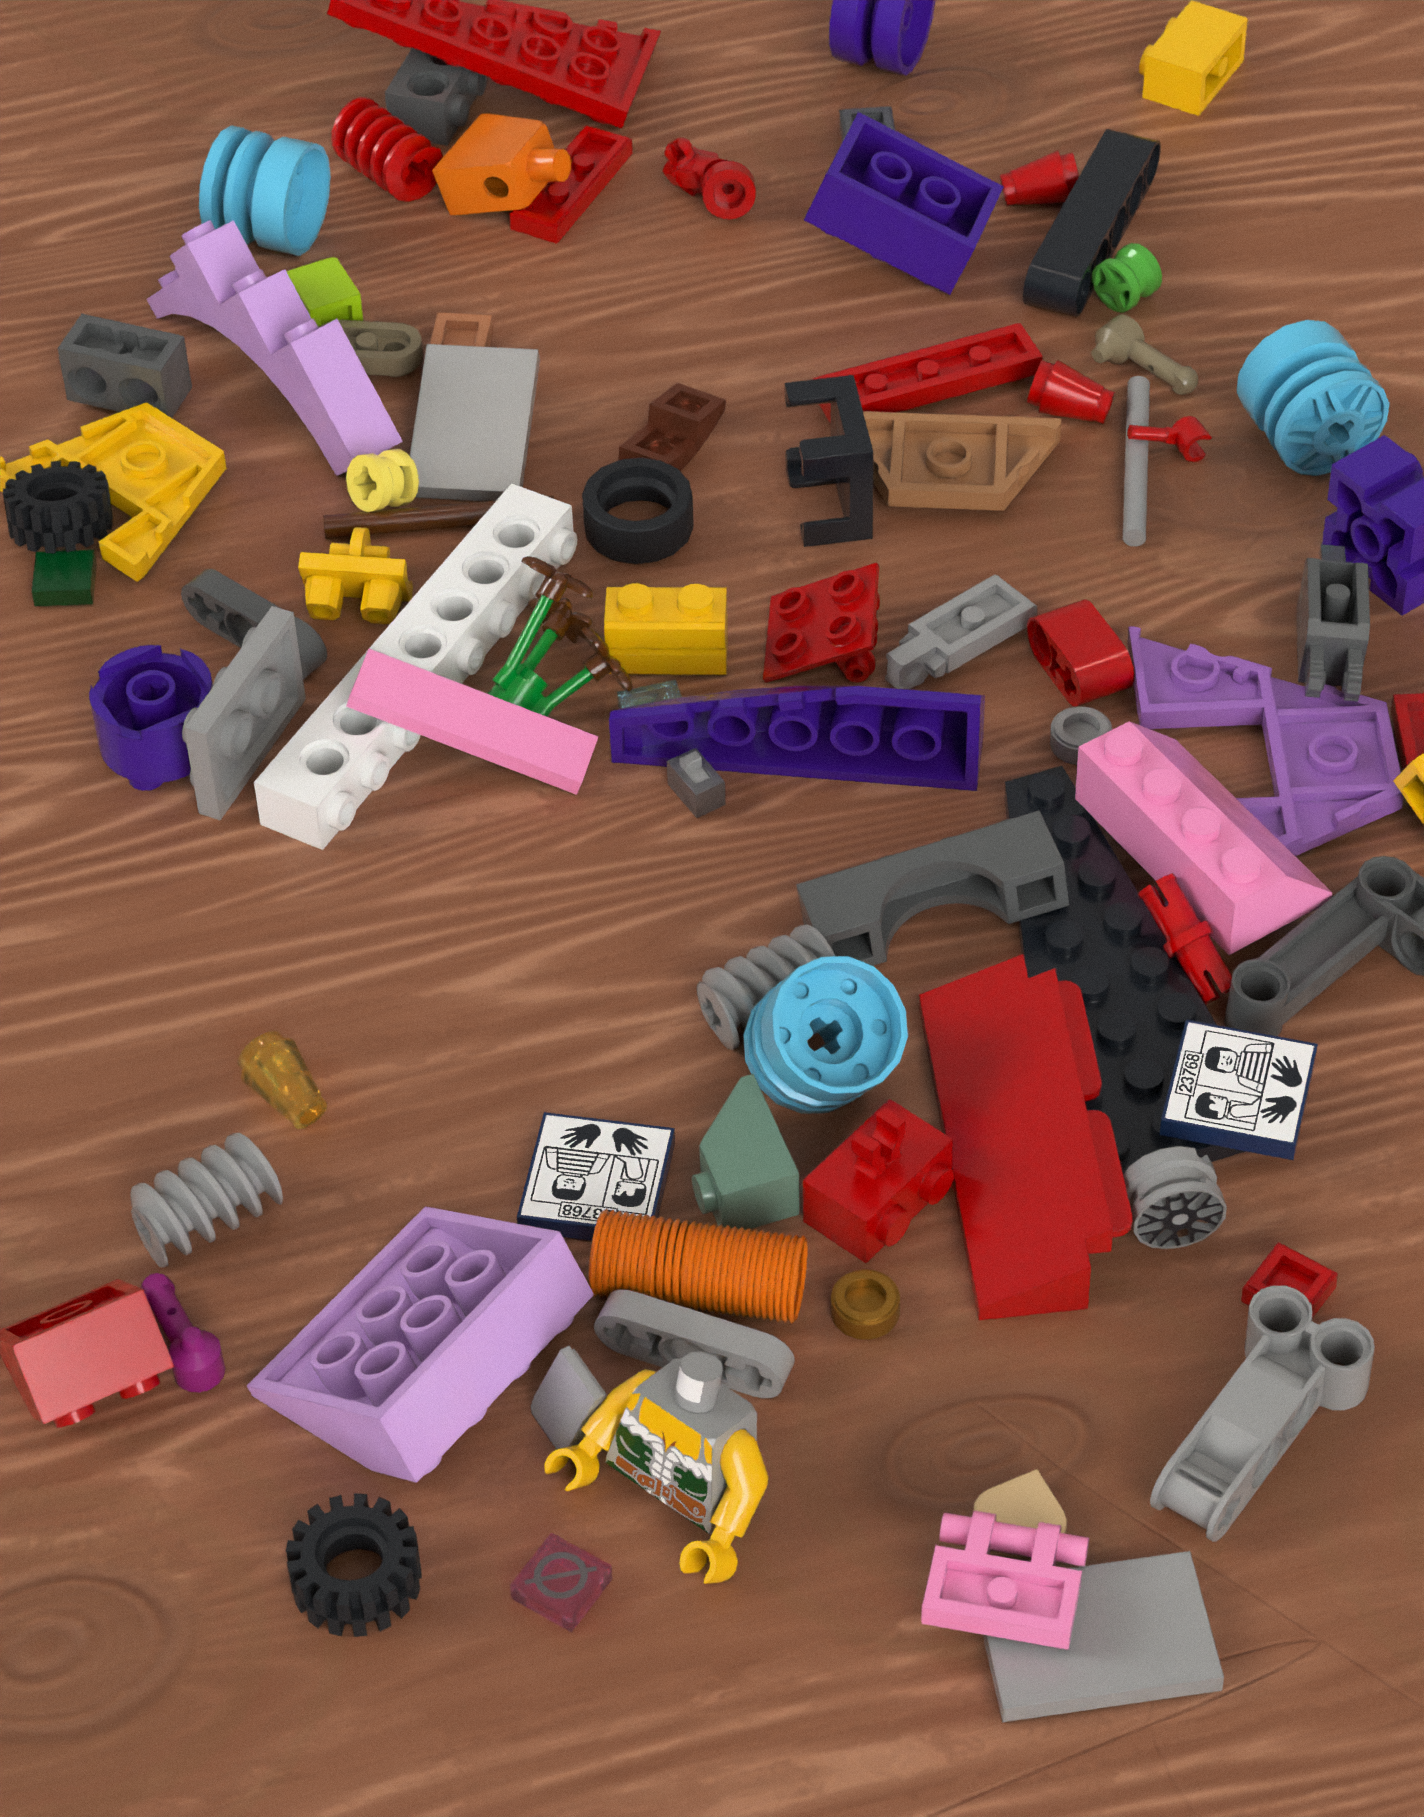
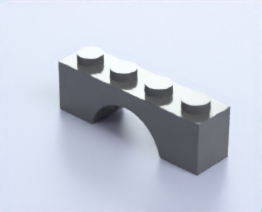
M1040 810L796 884L804 925L808 924L816 928L826 939L835 956H849L872 966L887 962L890 942L899 927L912 916L931 907L956 903L975 905L995 913L1006 923L1011 924L1069 906L1064 861Z

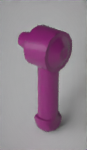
M160 1273L150 1274L143 1280L140 1288L144 1290L150 1307L171 1342L169 1354L174 1364L172 1370L175 1382L182 1389L189 1392H204L212 1389L223 1379L226 1369L219 1339L208 1331L193 1327L175 1295L174 1283L166 1275Z

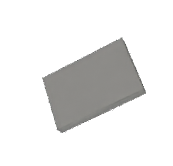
M426 345L410 449V457L415 463L419 478L418 492L415 498L494 501L498 500L511 483L523 487L540 366L538 349Z
M1190 1551L1068 1568L1082 1571L1081 1588L1069 1650L983 1635L1002 1722L1222 1691L1224 1675Z

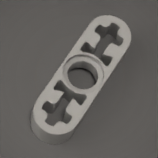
M615 1290L611 1292L594 1323V1331L597 1337L607 1347L620 1354L660 1367H664L673 1359H682L684 1355L690 1352L700 1351L712 1354L721 1361L723 1366L720 1383L729 1389L758 1398H774L778 1396L795 1363V1358L790 1348L773 1335L631 1290Z

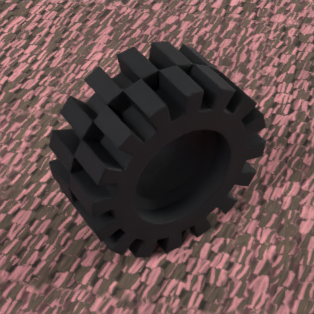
M61 461L51 462L50 468L44 469L41 464L31 466L32 473L21 470L15 474L16 480L9 479L5 483L6 489H3V498L9 535L11 539L14 538L15 544L20 547L27 544V550L37 552L41 547H45V553H56L57 547H65L66 552L76 550L75 544L81 543L84 547L93 545V537L102 540L107 536V530L112 529L113 516L108 479L106 480V475L102 471L96 472L95 466L88 464L81 469L80 462L70 461L67 467H62Z
M354 1493V1505L345 1507L343 1506L342 1495L329 1498L331 1511L324 1513L318 1504L307 1511L310 1526L298 1520L292 1529L294 1541H287L286 1555L288 1562L286 1563L295 1604L300 1613L307 1610L308 1621L317 1628L327 1618L330 1634L342 1636L345 1624H352L354 1637L367 1636L365 1623L374 1620L381 1632L391 1627L389 1612L392 1610L402 1619L410 1611L408 1597L417 1600L420 1592L419 1579L422 1578V1571L414 1526L409 1527L408 1516L400 1508L392 1514L390 1501L378 1497L373 1508L369 1507L367 1494ZM351 1550L372 1551L379 1554L382 1558L381 1566L372 1574L361 1579H337L330 1576L326 1570L328 1563L332 1559Z

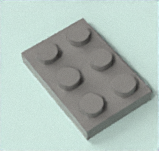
M271 606L258 626L249 629L243 640L242 648L229 666L219 670L212 689L200 706L191 709L184 721L182 738L187 744L191 767L190 782L194 786L198 812L201 815L217 820L223 818L306 699L294 612Z

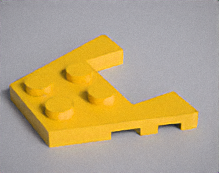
M147 402L81 426L82 436L58 445L49 439L29 446L30 455L6 464L4 458L0 457V491L2 493L3 489H6L5 483L9 479L16 480V473L21 470L32 473L31 466L41 464L45 469L50 468L51 462L61 461L62 467H67L70 461L80 462L81 469L90 464L96 467V472L102 471L106 475V480L108 479L111 504L131 516L132 519L99 541L101 557L136 582L140 581L148 573L227 468L225 454L222 449Z

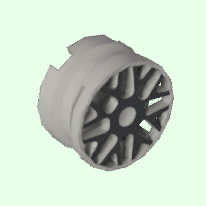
M1177 1146L1159 1149L1141 1157L1129 1166L1123 1175L1132 1212L1133 1232L1141 1243L1151 1248L1174 1249L1189 1246L1204 1240L1215 1232L1226 1218L1227 1206L1223 1193L1216 1184L1217 1175L1213 1163L1208 1155L1201 1158L1198 1157L1195 1148ZM1197 1220H1202L1208 1223L1198 1222ZM1188 1229V1235L1178 1237L1177 1231Z

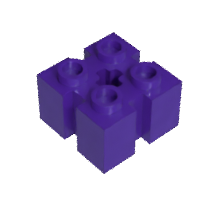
M1383 435L1332 464L1327 500L1337 507V511L1325 517L1322 544L1345 547L1346 562L1367 563L1368 578L1371 579L1369 590L1403 616L1424 603V477L1418 459Z

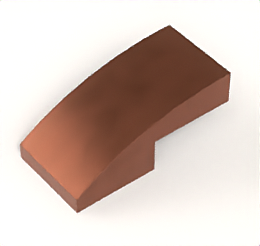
M676 383L649 404L648 424L619 446L618 460L640 457L661 460L679 469L681 472L700 450L725 411L726 400Z

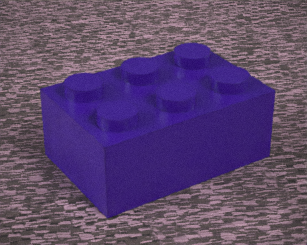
M858 112L815 195L804 221L820 228L828 235L835 236L869 253L875 259L884 261L918 278L922 283L933 286L950 295L981 237L1004 186Z

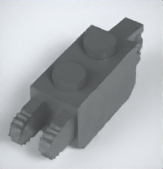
M1321 544L1319 550L1320 560L1315 558H1307L1305 560L1297 602L1298 682L1305 683L1306 697L1320 698L1321 691L1324 689L1325 684L1330 686H1342L1343 700L1358 702L1370 631L1368 564L1346 562L1345 547Z

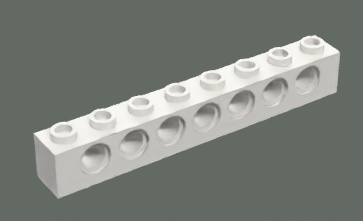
M511 483L369 649L462 684L469 674L474 675L480 669L485 655L499 638H504L511 632L516 618L528 605L529 600L533 598L538 599L535 593L538 591L545 575L521 562L523 557L538 558L547 564L553 565L556 570L560 565H566L571 560L577 546V534L573 532L572 505ZM367 651L254 781L260 825L323 850L339 830L343 831L351 824L357 808L368 795L382 787L387 779L389 770L403 753L411 751L418 743L421 735L346 707Z

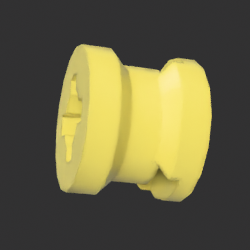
M401 449L385 450L379 455L374 453L363 454L353 458L347 468L346 483L347 490L354 504L365 512L382 510L387 505L399 507L411 503L418 492L419 478L418 470L409 454Z

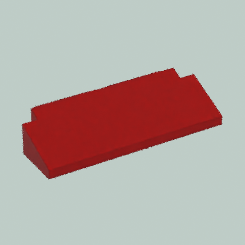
M1021 954L919 994V1011L942 1131L953 1139L952 1170L954 1171V1179L952 1184L978 1320L1088 1309L1091 1276L1089 1254L1111 1252L1112 1238L1126 1235L1132 1227V1212L1111 1120L1101 1111H1087L1085 1101L1098 1097L1101 1092L1102 1081L1081 989L1071 981H1058L1055 968L1029 978L1024 954Z

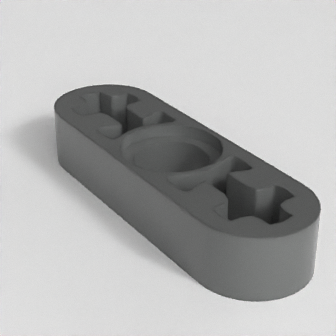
M205 569L183 586L181 590L182 600L186 609L198 623L242 648L243 640L249 629L258 626L271 606L278 607L213 569ZM294 616L303 679H305L327 660V650L319 634L309 624Z

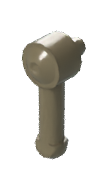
M1119 314L1097 330L1095 334L1096 346L1091 352L1093 359L1097 363L1109 361L1113 364H1122L1126 360L1131 359L1173 386V391L1180 395L1193 392L1198 385L1199 379L1196 371L1190 366L1183 367L1147 344L1141 327L1130 316Z

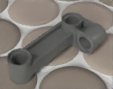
M1379 856L1365 861L1359 869L1358 876L1260 957L1247 960L1237 966L1232 975L1224 1019L1225 1026L1278 1036L1285 1022L1377 946H1380L1398 959L1407 970L1416 975L1424 976V878L1413 871L1407 863L1395 857Z

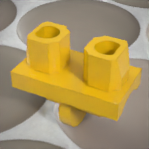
M354 528L350 544L331 543L329 554L300 552L298 570L305 586L306 607L310 617L313 619L335 620L340 618L343 597L362 598L360 611L363 620L370 623L390 625L397 616L401 601L410 602L412 598L413 583L408 580L406 560L390 558V547L371 545L368 528Z

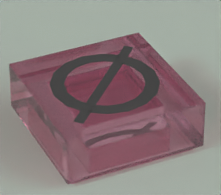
M551 1532L510 1584L511 1599L572 1632L612 1581V1566Z

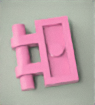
M974 1510L972 1517L944 1513L939 1541L964 1545L966 1547L965 1550L935 1546L922 1605L921 1624L1069 1650L1081 1588L1082 1571L1056 1567L1055 1565L1056 1562L1085 1567L1089 1538L1061 1533V1525L1039 1522L1036 1529L996 1522V1514ZM991 1550L1027 1556L1031 1557V1562L990 1554Z

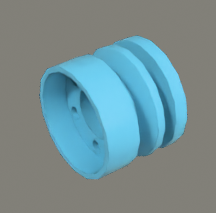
M232 125L225 128L212 143L204 163L199 192L201 224L211 220L215 229L234 220L247 245L256 240L259 247L296 256L307 252L319 234L329 200L331 175L329 158L324 147L316 143L284 136L274 141L271 135L264 132H252Z
M1303 320L1286 325L1270 334L1247 356L1238 374L1237 395L1244 409L1258 428L1265 432L1271 446L1278 451L1285 465L1301 475L1319 476L1330 473L1333 463L1378 439L1387 423L1390 403L1384 389L1372 377L1369 369L1359 362L1355 351L1339 330L1325 321Z
M849 956L820 957L795 969L783 981L770 989L751 1010L743 1034L745 1062L751 1074H754L760 1089L776 1104L801 1114L829 1113L851 1103L865 1092L882 1083L900 1063L908 1038L906 1009L895 986L874 966ZM818 1033L823 1038L825 1044L814 1052L809 1047L807 1040Z

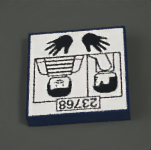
M1186 1019L1161 1117L1159 1135L1294 1160L1318 1044Z
M544 1112L517 1214V1224L559 1231L562 1237L592 1241L598 1217L605 1209L609 1212L614 1209L616 1213L621 1211L624 1214L627 1211L629 1215L634 1212L636 1216L641 1213L643 1217L648 1214L649 1217L654 1215L658 1218L675 1147V1128Z

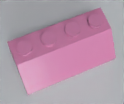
M1129 721L1078 747L1075 799L1155 881L1174 873L1178 885L1200 922L1208 921L1214 931L1211 937L1228 955L1318 909L1332 898V892L1177 740Z

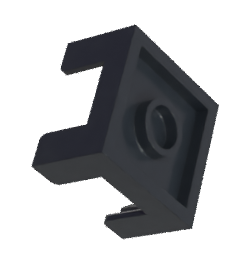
M854 375L784 383L785 404L787 408L831 403V437L802 440L799 443V447L789 448L785 453L789 486L792 488L836 484L844 516L843 518L809 521L800 524L804 547L873 539V448Z

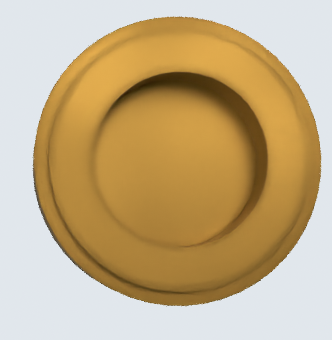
M862 1269L845 1274L835 1283L831 1292V1317L836 1327L842 1333L852 1338L870 1340L886 1335L896 1326L900 1316V1292L890 1277L875 1270Z

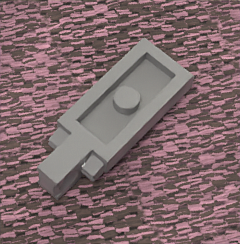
M994 574L908 624V634L899 641L900 646L886 654L888 662L885 680L896 689H910L922 684L928 674L934 678L943 676L945 672L948 674L1026 628L1028 619L1037 616V605L998 575Z

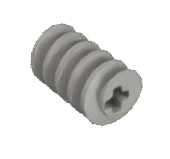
M806 924L794 928L790 937L781 935L773 938L768 948L756 946L750 949L746 958L739 956L729 959L724 969L715 967L706 970L702 976V982L699 981L697 984V996L704 1018L727 1049L734 1050L740 1044L736 1027L740 1026L743 1032L745 1031L751 1010L770 989L783 981L798 967L820 957L835 956L823 935L816 928Z
M232 1133L227 1136L224 1142L225 1150L217 1145H210L204 1148L201 1154V1163L192 1157L181 1160L177 1167L178 1176L169 1170L157 1173L154 1178V1189L146 1183H138L132 1187L130 1197L133 1221L145 1248L159 1267L164 1268L168 1266L165 1245L170 1242L182 1254L187 1256L192 1253L189 1232L194 1229L207 1242L211 1243L216 1240L213 1219L219 1217L232 1230L239 1228L237 1206L242 1204L254 1217L263 1215L259 1194L266 1192L276 1204H282V1189L275 1171L261 1150L248 1137L241 1133Z

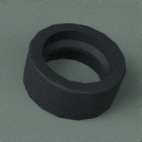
M641 457L618 460L601 467L588 479L582 493L586 538L598 553L614 561L630 564L657 562L679 551L688 542L694 527L693 497L690 482L679 469L661 460ZM640 500L656 502L668 508L662 515L640 521L619 519L607 513L613 507L625 502Z

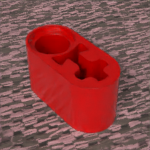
M1083 599L1028 619L1027 636L1033 655L1070 705L1077 707L1133 686L1134 668L1125 645L1089 600Z

